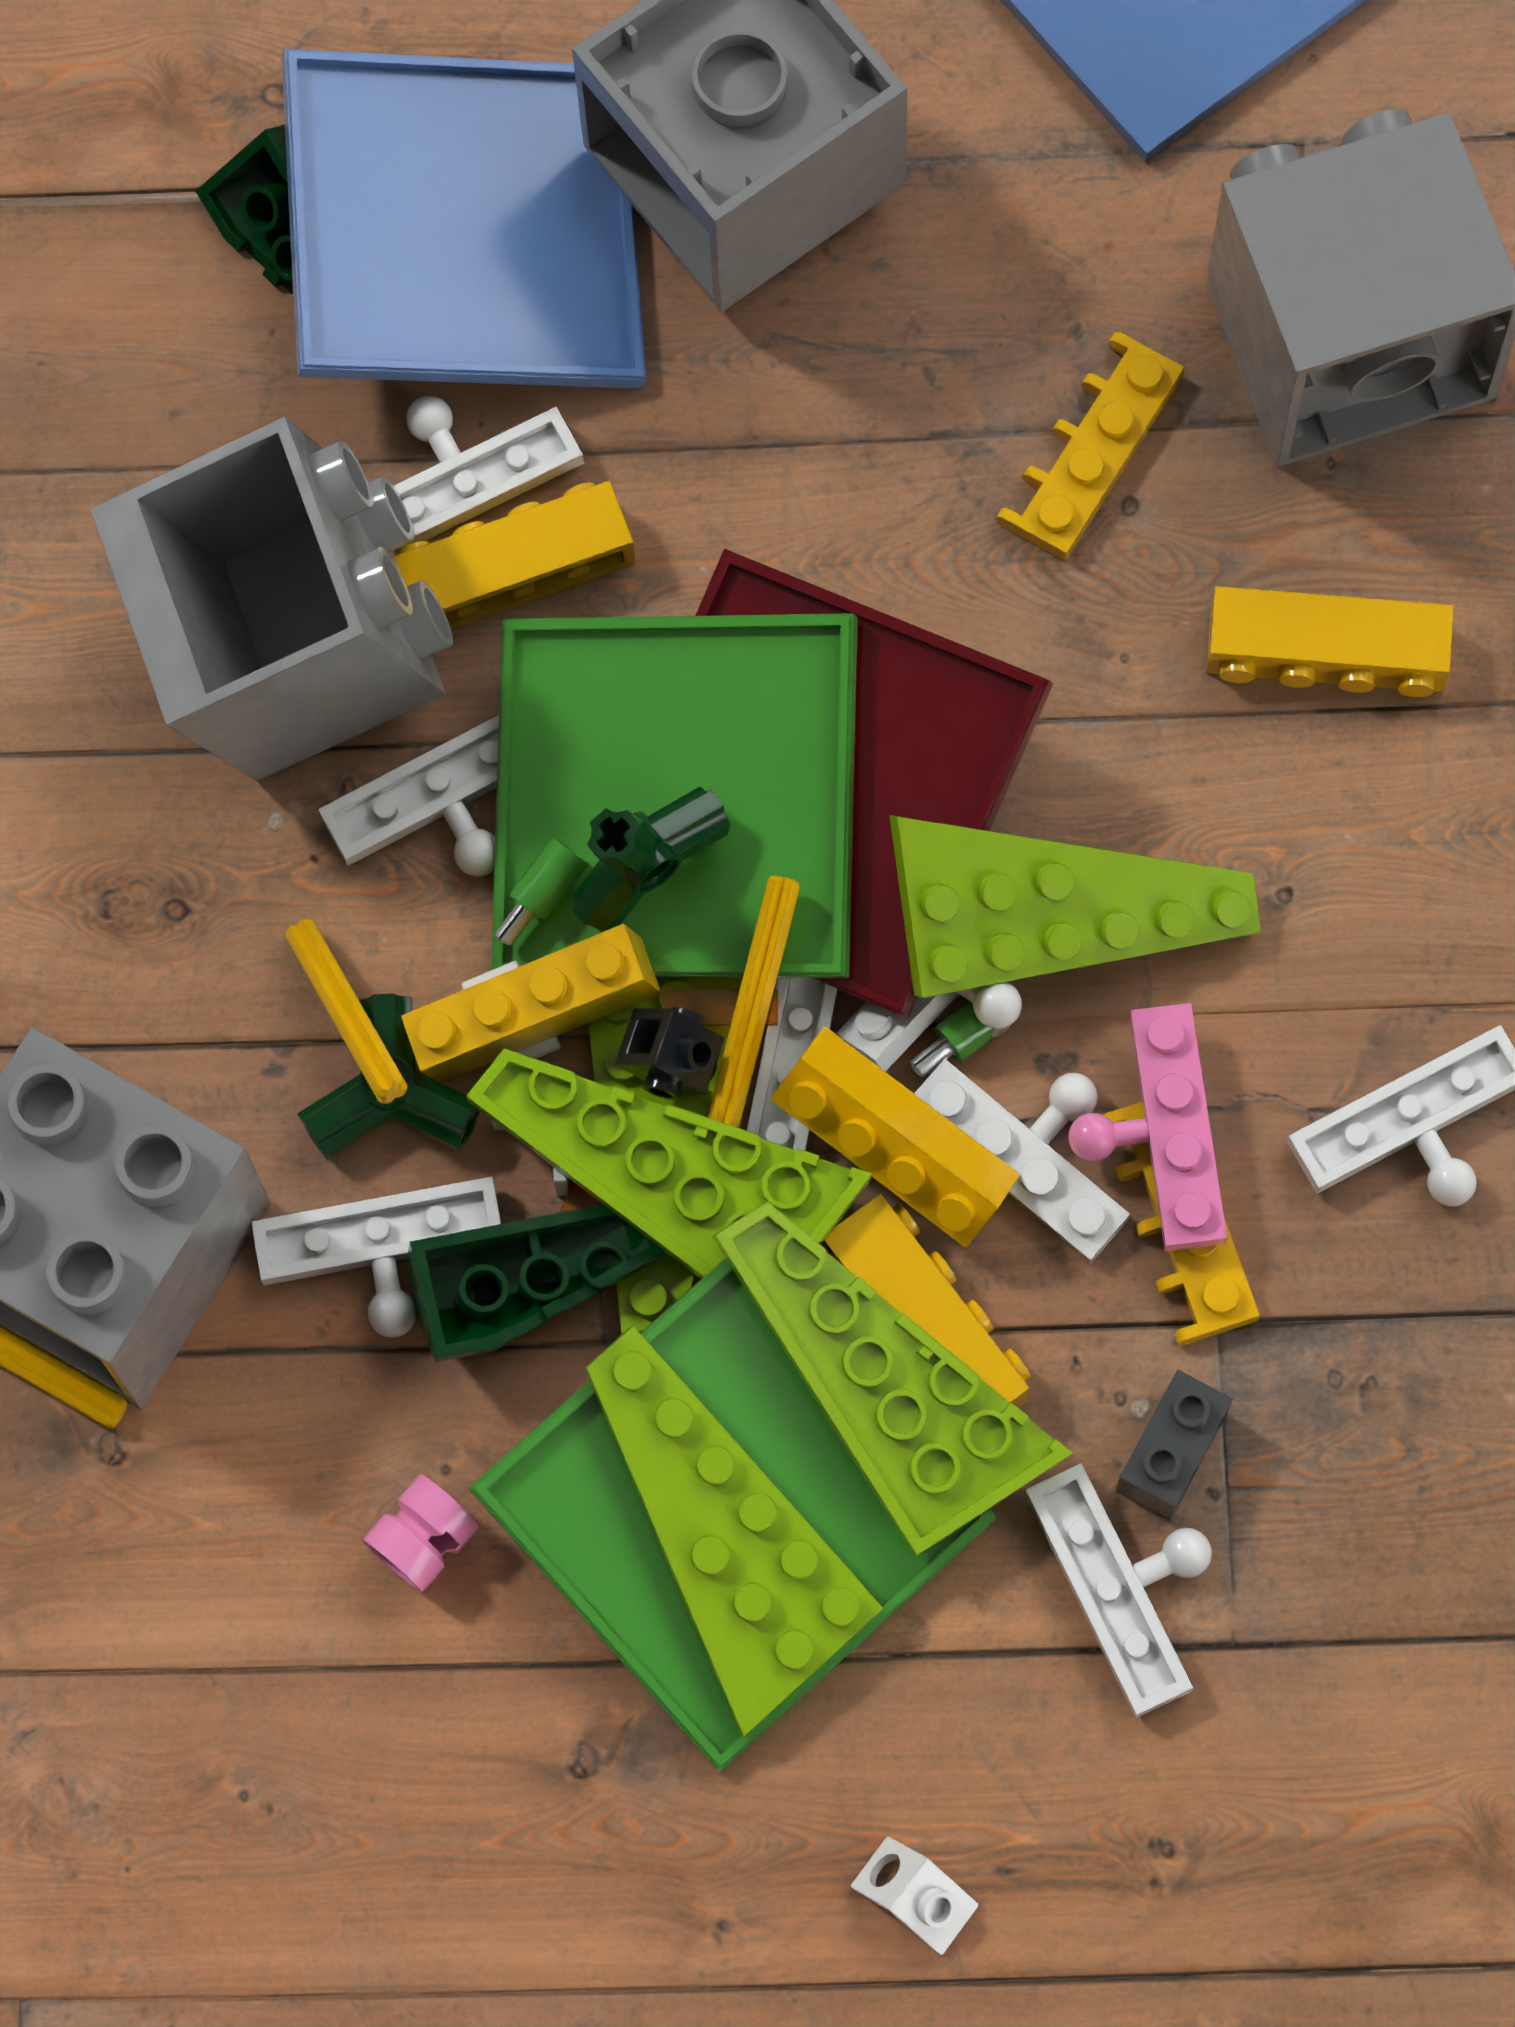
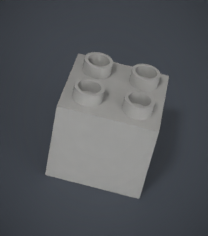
M642 0L572 48L583 146L721 313L905 185L907 87L833 0Z
M1392 109L1378 112L1350 127L1342 137V146L1300 158L1296 147L1293 145L1278 144L1268 146L1247 155L1236 163L1230 171L1231 180L1222 183L1206 286L1276 467L1494 400L1497 397L1515 339V271L1450 112L1416 123H1412L1408 112L1405 110Z
M283 417L91 508L166 725L258 782L446 695L432 655L453 645L450 625L436 595L424 580L406 587L393 551L414 540V531L407 510L398 492L386 476L382 475L369 482L367 481L357 458L344 441L339 440L322 448L290 420Z
M31 1027L0 1075V1326L121 1395L126 1402L143 1410L253 1234L251 1221L261 1220L270 1207L271 1202L245 1147Z

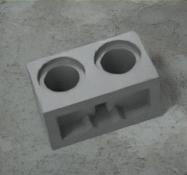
M1177 1369L1119 1477L1116 1492L1171 1521L1221 1428L1233 1398Z

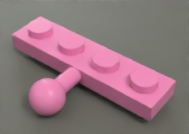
M1191 1003L1131 1010L1130 1024L1145 1118L1112 1122L1102 1114L1086 1113L1072 1123L1068 1134L1069 1145L1079 1158L1085 1161L1096 1162L1107 1158L1117 1146L1148 1143L1164 1251L1226 1244L1227 1233Z

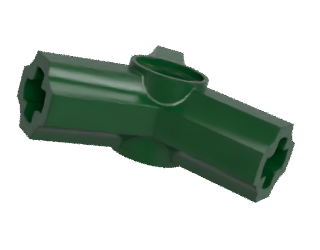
M698 787L649 816H646L644 812L631 813L628 810L612 812L605 808L590 821L592 830L591 837L587 843L591 851L599 859V862L573 894L575 906L572 910L584 925H590L600 932L619 926L642 896L666 882L676 872L683 860L728 835L731 824L726 817L722 802L712 790L706 791L702 787Z
M390 993L374 994L369 998L359 1000L407 1084V1091L404 1096L395 1098L390 1104L380 1103L373 1094L364 1075L360 1072L358 1076L297 1113L312 1141L327 1161L385 1123L397 1122L459 1153L472 1135L481 1111L467 1101L465 1094L415 1071V1055L401 1015L413 1011L412 998Z

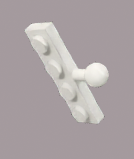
M422 396L416 399L407 411L406 422L408 429L417 439L430 443L440 463L394 485L407 510L414 531V540L394 549V554L397 555L398 551L408 544L426 541L584 464L583 454L557 407L461 453L450 433L453 415L449 405L443 399L436 396Z
M499 715L319 808V815L347 866L444 816L457 840L454 846V859L457 866L464 873L475 877L485 876L494 871L495 836L486 830L477 828L465 805L497 788Z
M813 978L777 979L747 1131L758 1134L759 1138L794 1150L799 1148L806 1151L810 1130L772 1102L770 1097L823 1027L826 1026L830 1029L838 989Z
M1003 982L925 998L918 997L908 1019L866 1001L836 1035L886 1072L959 994L973 1003L974 1012L978 1020L985 1026L994 1029L1006 1028L1018 1019L1022 1009V1000L1018 990L1012 984Z
M1499 1025L1288 1136L1287 1144L1316 1194L1415 1143L1430 1168L1427 1186L1431 1196L1438 1203L1445 1206L1454 1207L1462 1205L1475 1192L1477 1184L1475 1172L1467 1162L1450 1156L1436 1131L1515 1090V1048L1502 1026Z
M946 1059L938 1065L914 1093L1017 1171L1020 1175L1008 1194L1090 1264L1131 1218L1129 1212L1048 1145L1068 1121H1075L1078 1117L1086 1113H1092L1095 1109L1098 1094L1094 1083L1087 1076L1080 1073H1067L1057 1078L1050 1088V1106L1030 1129Z
M487 1177L251 1221L260 1279L263 1286L372 1266L376 1295L368 1306V1321L378 1334L384 1337L396 1338L406 1334L413 1327L417 1316L413 1299L407 1293L400 1290L396 1261L407 1258L410 1241L501 1224L493 1177Z
M1082 1463L1025 1489V1496L1134 1717L1138 1718L1192 1692L1193 1686L1143 1587L1171 1574L1182 1578H1192L1203 1573L1209 1566L1212 1557L1211 1545L1206 1536L1192 1528L1175 1530L1164 1541L1162 1551L1132 1565Z

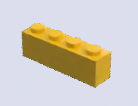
M610 481L598 485L591 482L578 484L568 489L561 498L544 504L538 502L521 504L512 509L507 517L487 524L481 521L467 523L456 529L450 537L433 543L428 541L413 542L401 548L395 556L406 587L424 580L440 602L451 629L636 564L634 543Z
M1215 586L1211 605L1206 674H1217L1222 680L1232 683H1247L1255 678L1279 679L1282 685L1293 688L1310 687L1315 682L1338 684L1340 689L1354 693L1368 692L1373 690L1374 687L1398 689L1400 694L1408 697H1427L1434 692L1443 693L1450 673L1454 605Z
M621 924L401 1015L420 1072L440 1083H444L492 1063L504 1048L518 1052L661 993L642 938L628 926Z
M826 1026L823 1027L770 1097L772 1102L863 1171L872 1173V1177L965 1248L996 1212L1020 1175Z
M880 1194L832 1229L822 1242V1246L826 1249L827 1253L855 1276L860 1277L874 1288L878 1295L901 1314L904 1313L942 1344L1008 1402H1012L1019 1408L1028 1401L1030 1388L1025 1383L1031 1378L1028 1369L1011 1348L1002 1353L988 1334L994 1330V1327L986 1313L973 1299L966 1304L951 1286L957 1281L953 1271L938 1252L934 1251L929 1256L914 1238L920 1233L917 1224L900 1203L891 1207L882 1194Z

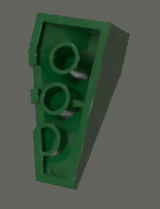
M284 124L265 129L195 192L223 238L237 252L247 251L263 266L265 270L262 275L275 287L283 285L293 294Z
M598 1205L410 1241L406 1267L418 1321L435 1362L498 1350L662 1258L664 1250L606 1206Z

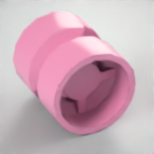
M419 1474L397 1498L398 1513L396 1515L384 1513L361 1540L401 1579L418 1592L423 1593L445 1568L442 1556L446 1552L458 1553L480 1526L442 1488L423 1474Z

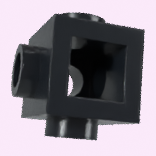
M634 1008L615 1065L644 1080L643 1089L660 1098L677 1100L679 1094H706L710 1080L715 1074L717 1059L725 1038L703 1026L705 1019L701 1015L685 1008Z

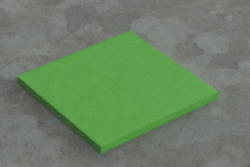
M851 613L502 619L491 970L512 961H518L521 965H525L602 933L590 925H584L572 910L575 906L573 894L599 862V859L587 845L591 837V820L605 808L612 812L628 810L631 813L644 812L646 816H649L694 789L702 787L706 791L712 790L724 805L726 817L731 824L728 835L683 860L676 872L666 882L642 896L621 923L628 926L642 938L655 977L743 978L767 880L770 876L778 875L796 880L800 885V890L777 978H849L858 617ZM554 836L578 853L589 865L546 921L535 915L513 945L504 944L497 938L495 932L518 903L510 896V892Z
M726 1257L641 1332V1335L884 1608L744 1737L740 1735L720 1683L717 1681L709 1662L708 1654L696 1626L690 1618L654 1533L653 1525L642 1500L639 1498L631 1479L630 1471L618 1443L612 1435L589 1380L468 1487V1490L719 1772L997 1519L994 1513L987 1509L919 1555H913Z

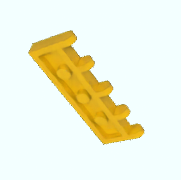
M1114 332L1108 341V346L1123 356L1109 380L1107 381L1096 374L1088 373L1081 383L1085 391L1097 398L1079 427L1066 420L1058 419L1052 428V433L1067 443L1049 474L1035 466H1028L1022 475L1023 480L1028 485L1038 490L1022 516L1008 508H1001L995 518L996 522L1003 528L1065 562L1174 392L1184 373V366L1121 332Z
M1142 1102L1103 1114L1112 1122L1145 1118ZM1148 1143L1130 1145L1135 1160L1115 1168L1120 1182L1142 1176L1155 1216L1140 1221L1135 1225L1139 1238L1162 1232ZM1226 1221V1244L1168 1251L1176 1273L1162 1277L1155 1282L1159 1294H1167L1182 1289L1194 1325L1183 1327L1174 1332L1178 1346L1193 1343L1259 1320L1260 1314Z

